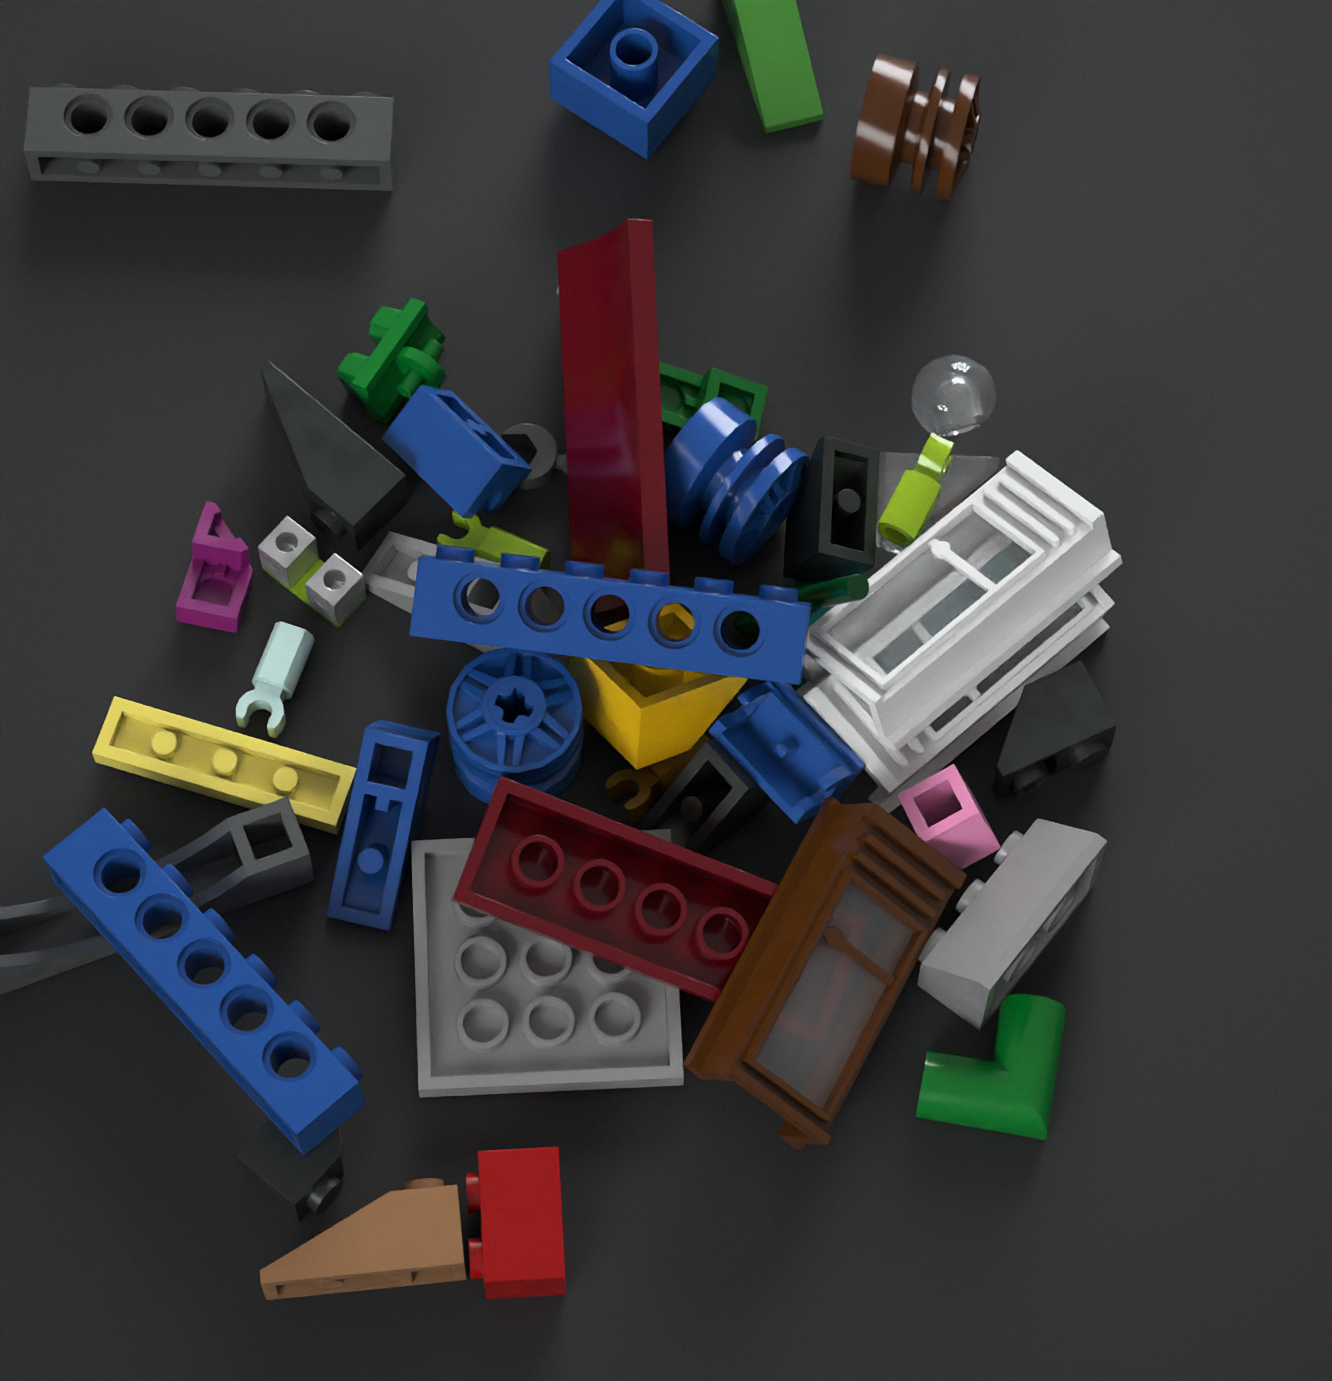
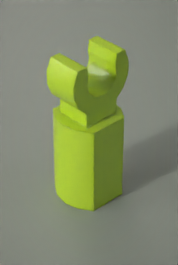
M934 434L930 435L914 470H905L878 522L877 533L890 542L905 548L920 537L941 496L942 485L940 483L952 462L953 457L950 454L955 443Z
M453 510L454 524L468 530V534L461 539H453L441 533L437 537L438 545L475 549L476 557L500 563L501 553L540 557L539 569L548 570L551 561L550 550L496 526H491L488 529L481 525L480 519L476 514L471 519L462 518Z

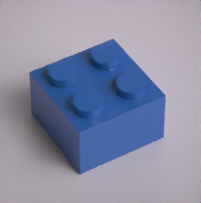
M600 0L549 60L550 98L648 160L718 75L719 37L659 0Z

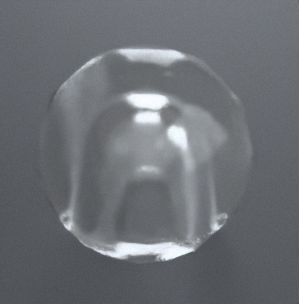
M958 354L940 356L922 368L916 376L911 389L913 413L921 428L941 438H949L974 431L990 423L997 405L995 383L986 367L971 358Z

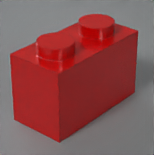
M559 1147L478 1151L479 1172L466 1173L468 1214L481 1213L482 1238H469L471 1279L484 1278L486 1299L566 1295Z

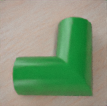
M1012 994L1005 996L1000 1004L992 1060L927 1049L916 1117L1046 1140L1066 1017L1065 1006L1058 1001L1038 995Z

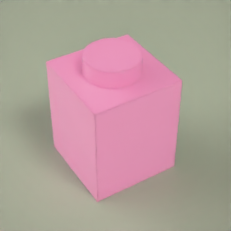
M954 764L897 794L917 836L960 870L1001 848L976 798Z

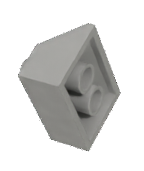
M1039 818L1036 819L1024 835L1015 830L997 852L994 862L999 867L986 883L978 878L974 880L958 901L955 910L961 915L946 932L938 927L931 933L918 958L922 964L920 966L917 986L980 1031L998 1009L1001 1000L1009 995L1094 887L1107 840L1094 832Z

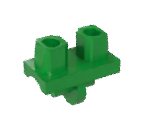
M411 297L403 310L381 306L370 321L368 332L377 347L369 357L357 352L348 353L336 370V375L345 390L361 399L372 419L387 424L404 398H411L420 385L440 388L447 378L445 371L437 363V360L445 350L442 344L446 338L429 319V308L426 302Z

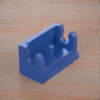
M420 385L381 438L462 518L471 519L480 508L489 516L494 514L505 503L523 478L526 479L533 470L450 390Z
M766 681L747 689L737 698L742 705L734 712L727 713L717 719L708 730L795 824L817 815L826 797H834L837 800L866 766L789 683Z

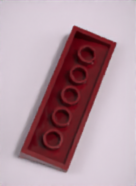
M626 219L621 225L598 238L557 252L571 561L604 565L603 577L629 580L630 569L669 573L668 585H670L652 219ZM604 595L596 604L595 616L596 619H629V608L622 598L616 595Z
M500 776L493 787L451 901L704 1000L716 1003L779 885ZM836 908L827 926L840 929L843 933V938L857 948L867 919ZM821 936L774 1027L817 1044L822 1043L852 959L838 948L827 947Z

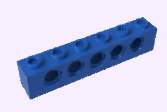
M437 545L436 556L426 555L418 558L409 636L800 685L803 678L812 603L799 602L798 589L760 585L759 596L733 593V581L695 577L694 588L668 585L669 573L630 569L629 580L603 577L604 565L566 561L565 572L539 569L540 557L501 553L500 564L474 561L475 549ZM477 578L491 581L498 589L500 596L499 605L490 615H482L475 612L468 603L467 590L470 584ZM539 587H551L561 594L564 600V612L557 622L546 623L534 615L531 609V598ZM616 595L626 602L629 608V620L622 630L610 631L598 623L595 616V607L602 596ZM681 603L691 610L695 623L693 631L688 637L674 639L663 632L660 627L659 616L666 604ZM746 611L756 618L760 627L758 640L753 645L738 647L728 641L723 627L724 621L730 613Z
M103 807L43 856L53 882L298 1151L305 1156L365 1106L358 1082L364 1077L363 1072L343 1048L337 1046L334 1050L330 1051L316 1036L321 1030L320 1026L298 1000L295 999L289 1005L282 1000L273 990L278 985L276 978L260 958L255 954H251L248 958L244 959L231 945V942L236 937L215 910L210 908L203 914L193 904L189 897L194 892L182 874L170 863L161 869L147 854L152 850V846L141 830L130 819H126L123 823L119 824ZM135 877L140 879L138 884L126 893H113L110 891L113 884L122 878ZM177 922L181 924L178 932L169 938L157 939L151 936L154 929L162 923ZM218 967L224 970L221 977L211 984L200 985L192 982L195 975L204 968ZM258 1012L266 1015L264 1023L257 1029L241 1031L234 1028L236 1022L245 1014ZM300 1058L310 1063L307 1070L297 1077L284 1078L277 1074L280 1066L290 1059Z

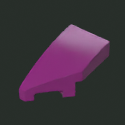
M206 501L192 540L193 558L175 606L176 621L238 634L254 581V570L249 564V548L241 537L236 539L222 520L221 510L216 503Z

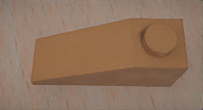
M422 1178L405 1183L404 1190L389 1191L261 1269L260 1281L266 1300L467 1280L457 1184L444 1186V1181L441 1179Z

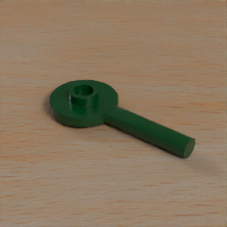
M853 574L812 584L809 578H801L781 586L798 589V601L812 603L811 611L861 600L869 592V583L861 574ZM742 611L733 621V625L740 636L760 631L756 618L746 611Z

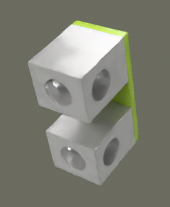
M286 516L258 546L262 570L337 629L367 598L363 574L336 553L326 562H323L319 558L316 538L289 516Z

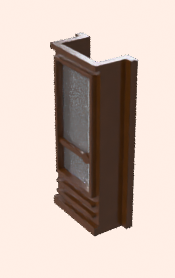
M826 797L682 1066L701 1080L735 1081L786 1119L777 1136L796 1150H804L806 1144L827 1145L832 1137L828 1134L829 1129L954 889L961 888L967 875L876 802L841 804L834 797Z

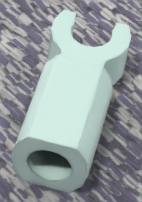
M282 621L275 623L252 679L255 689L246 692L237 703L236 720L239 727L245 728L251 714L256 710L263 709L272 714L267 724L268 735L277 738L281 734L286 724L284 699L292 698L315 641L313 635L306 629Z

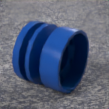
M715 397L704 404L687 421L664 453L667 520L680 529H688L703 518L698 534L700 543L707 548H715L720 545V557L734 566L741 565L751 558L784 522L796 501L797 491L810 458L798 448H788L785 450L784 439L777 434H768L753 445L757 432L756 420L726 399Z
M500 648L487 651L464 666L450 687L446 717L450 752L455 773L470 795L488 804L495 782L500 776L556 798L564 794L580 772L584 751L583 705L577 682L564 665L543 652ZM516 712H522L526 714V716L518 715L514 723H507L504 721V719L512 720Z

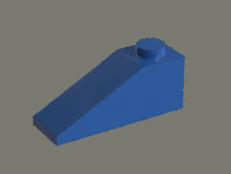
M380 719L365 727L328 904L327 917L387 931L391 929L412 855L411 841L416 840L427 801L441 733Z

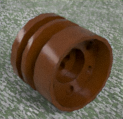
M879 53L870 75L859 117L850 163V178L890 187L901 162L912 165V193L922 195L930 169L939 171L936 199L951 202L957 185L969 169L982 115L979 98L980 76L965 73L957 99L947 97L951 69L941 68L930 92L927 93L918 91V62Z

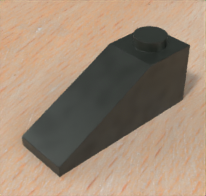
M269 361L261 369L265 395L312 512L310 518L318 530L333 542L343 539L358 552L409 502L406 475Z

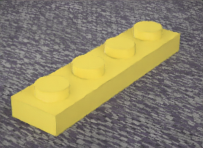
M116 696L113 698L92 752L96 763L249 809L288 797L299 824L336 835L339 832L350 802L357 768Z

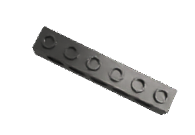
M57 83L49 87H30L23 151L30 177L33 181L393 191L397 122L394 97H381L371 92H357L350 96L320 95L309 90H298L290 94H267L246 88L235 89L230 92H200L191 87H175L169 91L139 90L129 85H116L109 89L78 88L67 83ZM89 127H102V129L96 133H81L84 129ZM151 128L163 129L160 133L152 136L141 134ZM210 130L223 131L222 134L216 137L201 136ZM269 132L284 133V135L276 139L262 138L263 135ZM333 133L345 135L336 141L322 139L326 135Z

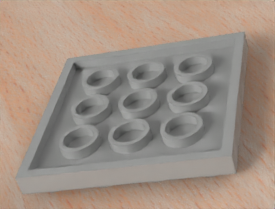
M671 829L640 830L671 842ZM475 838L411 841L418 1090L420 1098L684 1085L679 989L451 901Z

